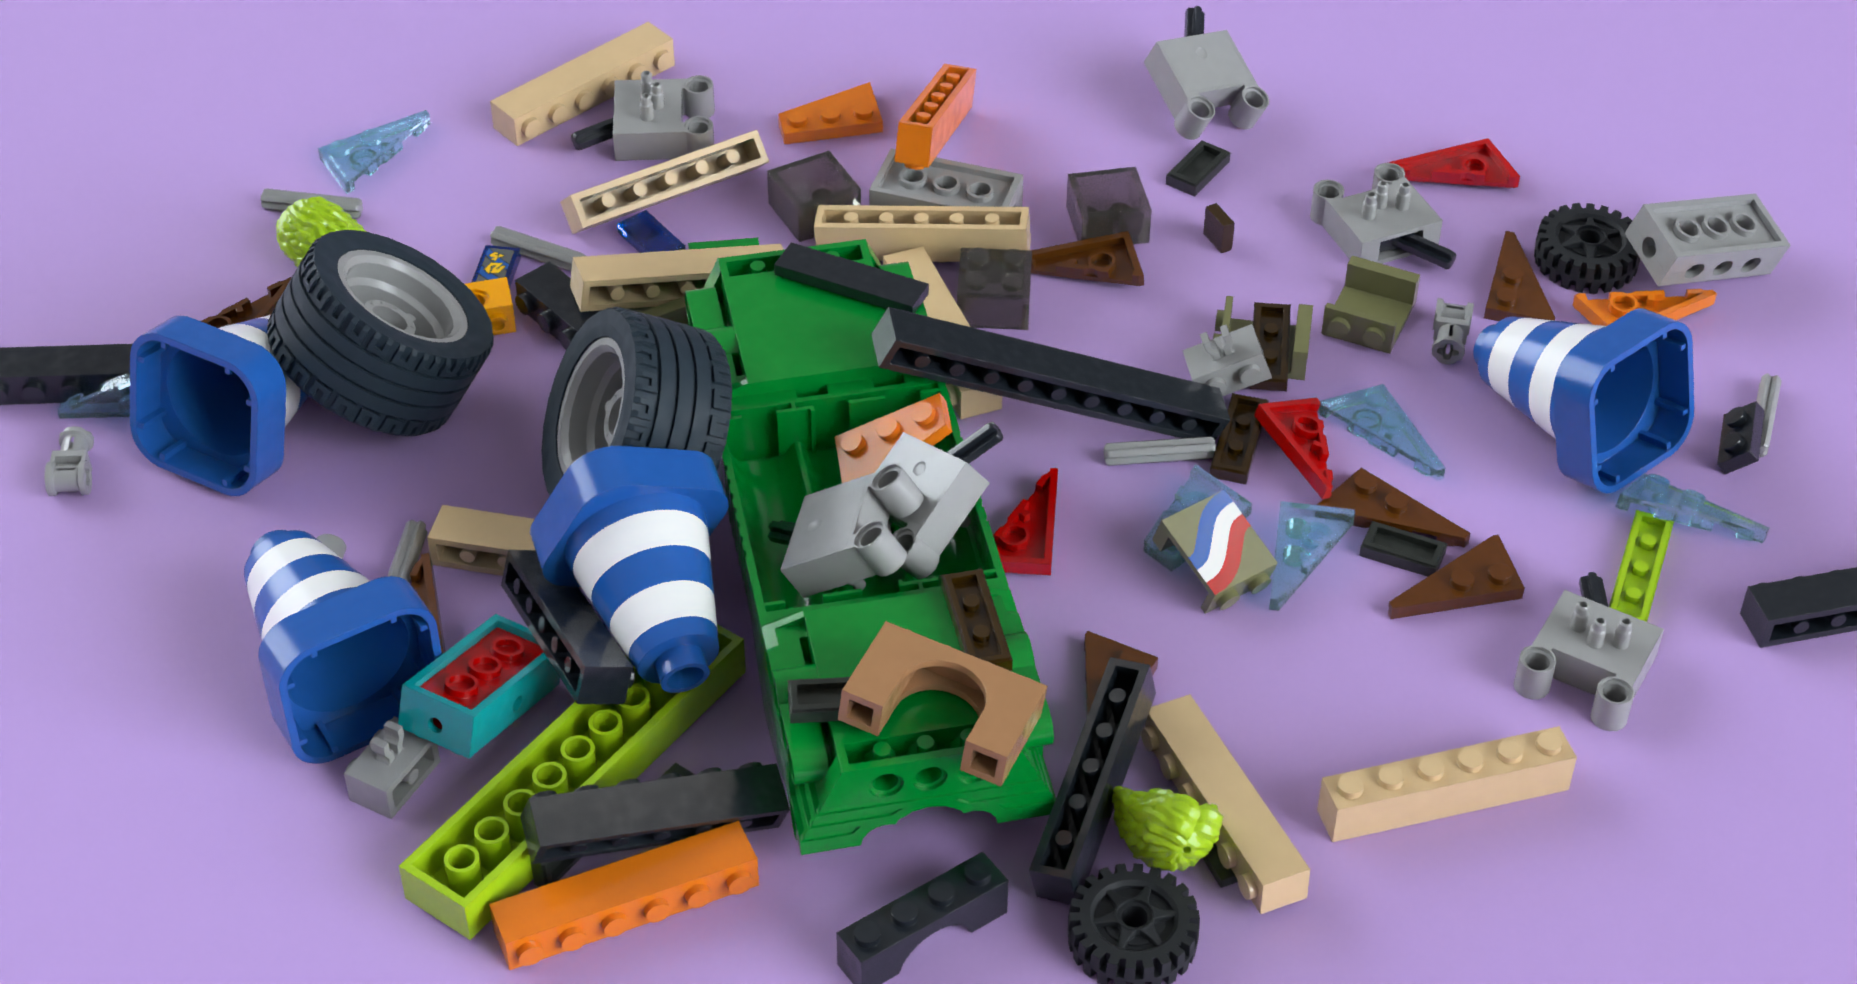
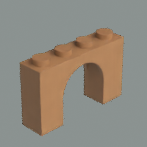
M885 621L842 689L838 720L879 736L896 706L905 697L925 690H939L957 695L968 702L979 717L965 741L960 770L1001 787L1041 717L1048 686Z

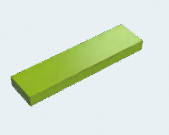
M1636 510L1609 604L1610 608L1645 622L1648 621L1674 519Z

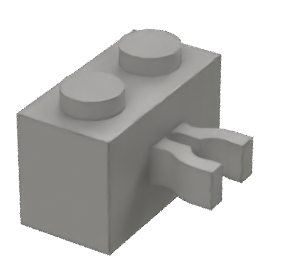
M1252 324L1229 332L1227 325L1220 326L1221 336L1210 340L1207 332L1200 334L1202 343L1183 350L1192 381L1218 387L1221 390L1222 396L1272 378Z
M395 716L385 723L383 729L378 730L369 742L370 744L358 758H354L348 764L344 773L350 801L390 819L396 815L440 763L438 745L404 730L403 726L398 724V718Z

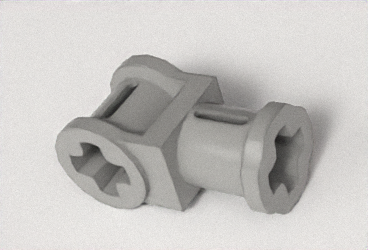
M1437 298L1432 329L1434 330L1433 340L1435 341L1431 350L1432 355L1440 363L1454 364L1463 359L1465 354L1464 345L1470 331L1474 303L1468 302L1465 306L1444 303L1442 298ZM1447 344H1450L1449 354H1446Z
M67 427L59 435L61 449L52 451L50 462H47L45 466L46 492L49 496H56L58 492L80 491L82 495H89L92 488V465L88 451L93 448L94 437L91 432L86 431L82 427Z

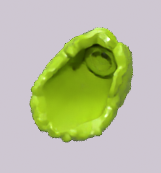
M317 196L298 200L287 207L277 220L276 238L284 255L298 267L312 243L316 239L321 238V236L341 230H365L355 219H352L349 213L344 212L340 205Z
M1115 786L1113 789L1112 802L1115 810L1113 819L1118 827L1120 838L1125 840L1128 848L1133 853V858L1141 859L1147 867L1160 868L1161 871L1170 872L1176 870L1184 871L1189 866L1194 867L1199 859L1204 858L1212 849L1213 844L1219 840L1223 815L1218 811L1216 804L1204 803L1199 805V802L1191 796L1173 793L1170 789L1153 788L1148 792L1133 791L1122 786Z

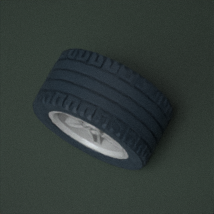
M356 230L330 232L312 243L278 300L267 324L268 343L274 358L285 374L305 394L326 409L352 423L373 431L395 436H419L433 432L444 425L480 371L494 344L492 322L484 306L473 292L453 273L432 258L408 245L389 237Z
M621 307L606 308L590 317L575 334L565 351L548 398L543 424L541 452L542 471L549 495H551L566 470L574 461L593 450L608 446L699 451L710 456L716 470H718L727 441L732 405L730 366L726 353L718 340L704 329Z

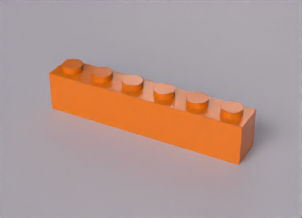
M943 64L900 119L894 162L904 163L906 168L913 170L929 168L972 108L977 69Z
M736 821L490 903L493 931L509 970L533 965L542 959L556 954L577 950L583 945L600 939L615 937L627 930L650 922H659L668 916L691 908H700L709 902L732 894H741L750 888L759 886L758 858L740 822Z

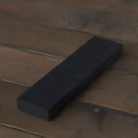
M792 242L774 264V271L777 276L885 309L891 307L916 313L929 294L928 283Z

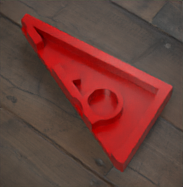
M1489 138L1387 162L1401 166L1405 171V178L1408 181L1516 188L1520 180V175Z
M1315 397L1258 404L1254 414L1255 418L1321 499L1330 498L1333 488L1332 470L1327 469L1326 464L1329 451L1326 436L1323 434L1324 422L1318 418L1319 399Z
M1050 468L1048 473L1041 476L1036 482L1034 493L1028 500L1022 499L1007 517V523L999 527L993 534L1005 573L1051 575L1058 468Z

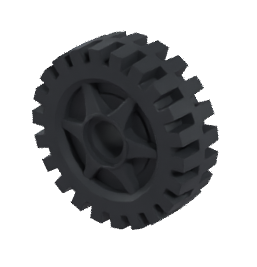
M1573 203L1571 209L1567 205L1560 206L1558 211L1553 209L1549 212L1548 216H1544L1539 225L1534 249L1535 263L1537 267L1541 266L1540 272L1544 276L1549 274V280L1553 283L1561 280V287L1566 289L1574 285L1576 292L1583 293V289L1588 288L1590 294H1597L1599 288L1604 293L1611 292L1613 287L1618 290L1624 286V283L1629 284L1632 281L1640 263V257L1624 234L1633 220L1628 216L1621 219L1622 213L1617 210L1608 213L1609 207L1601 205L1599 210L1595 209V204L1587 203L1586 208H1582L1580 203Z
M1124 863L1115 865L1114 874L1111 873L1108 867L1099 870L1098 879L1091 874L1085 879L1084 886L1079 885L1075 891V896L1071 900L1069 909L1068 945L1070 952L1073 951V959L1078 966L1083 964V972L1089 977L1097 973V983L1108 984L1110 980H1114V984H1161L1162 979L1166 984H1171L1176 981L1177 973L1182 976L1188 970L1189 963L1193 962L1199 940V910H1197V902L1194 896H1189L1187 886L1184 883L1176 886L1177 877L1170 873L1162 879L1160 868L1151 867L1149 873L1143 872V864L1134 863L1133 871H1127Z

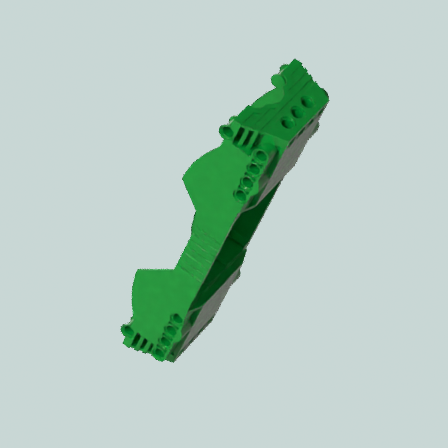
M866 239L808 246V248L914 279L908 261L881 265ZM785 250L717 258L704 288L686 290L684 292L688 325L710 332L724 349L730 366L732 383L731 419L726 445L717 473L729 503L728 517L751 615L764 713L778 767L786 787L793 832L796 841L798 840L801 855L860 846L863 838L875 828L884 825H895L901 818L913 811L927 807L947 806L961 810L963 813L985 811L995 816L997 823L1050 815L1056 796L1043 757V747L1053 744L1054 731L1046 698L1041 717L1001 787L960 770L965 741L979 717L968 702L949 692L925 690L905 697L896 706L879 736L842 721L790 723L788 680L850 677L885 621L961 651L941 588V575L983 569L1013 660L1012 672L1031 678L1039 683L1041 682L1035 666L1030 639L1024 631L989 521H986L987 515L985 508L982 507L981 496L968 514L971 518L970 525L965 528L961 526L958 528L940 554L936 569L926 578L915 579L900 567L888 576L881 577L875 575L865 578L866 586L863 590L862 588L854 589L852 585L846 584L803 598L781 572L780 569L788 545L771 542L768 538L770 533L768 525L772 521L780 522L781 520L796 523L806 495L842 484L835 436L940 393L947 401L953 432L934 445V447L948 452L962 442L963 438L960 437L961 432L945 383L879 368L871 334L887 309L775 275L774 264ZM924 303L921 304L915 314L927 316ZM894 524L890 526L892 534L900 529V527Z

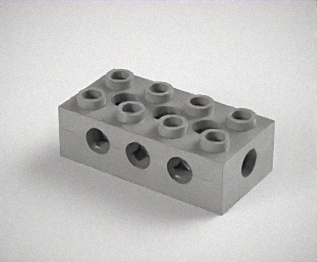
M891 148L869 189V205L1022 207L1023 174L937 157L929 168L913 170L906 168L904 163L894 162L896 149Z
M1757 194L1643 204L1624 233L1657 286L1771 274L1791 246Z

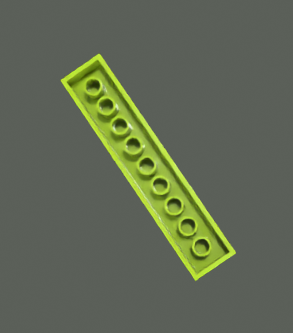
M717 624L719 653L716 659L708 666L710 669L709 677L694 689L680 693L666 692L659 683H651L642 679L634 668V683L631 688H628L625 704H577L574 702L399 865L405 899L471 940L492 920L490 903L517 895L533 880L530 855L520 818L528 798L539 792L549 790L555 791L557 794L574 792L577 788L585 785H597L599 788L611 787L624 780L639 777L746 672L744 639Z

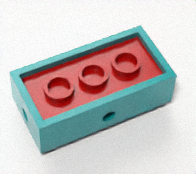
M495 614L402 684L398 724L403 726L404 730L415 734L421 739L431 741L451 750L454 754L462 755L469 759L560 684V677L528 627Z

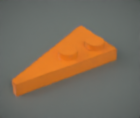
M1686 289L1685 296L1665 297L1664 290L1634 291L1632 293L1609 292L1608 299L1592 300L1587 299L1586 293H1578L1574 295L1572 306L1593 325L1608 326L1625 314L1638 308L1647 309L1665 317L1678 320L1714 305L1717 293L1713 289Z

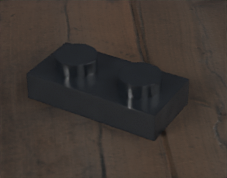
M1757 401L1743 407H1736L1723 416L1717 465L1725 474L1759 461L1765 411Z

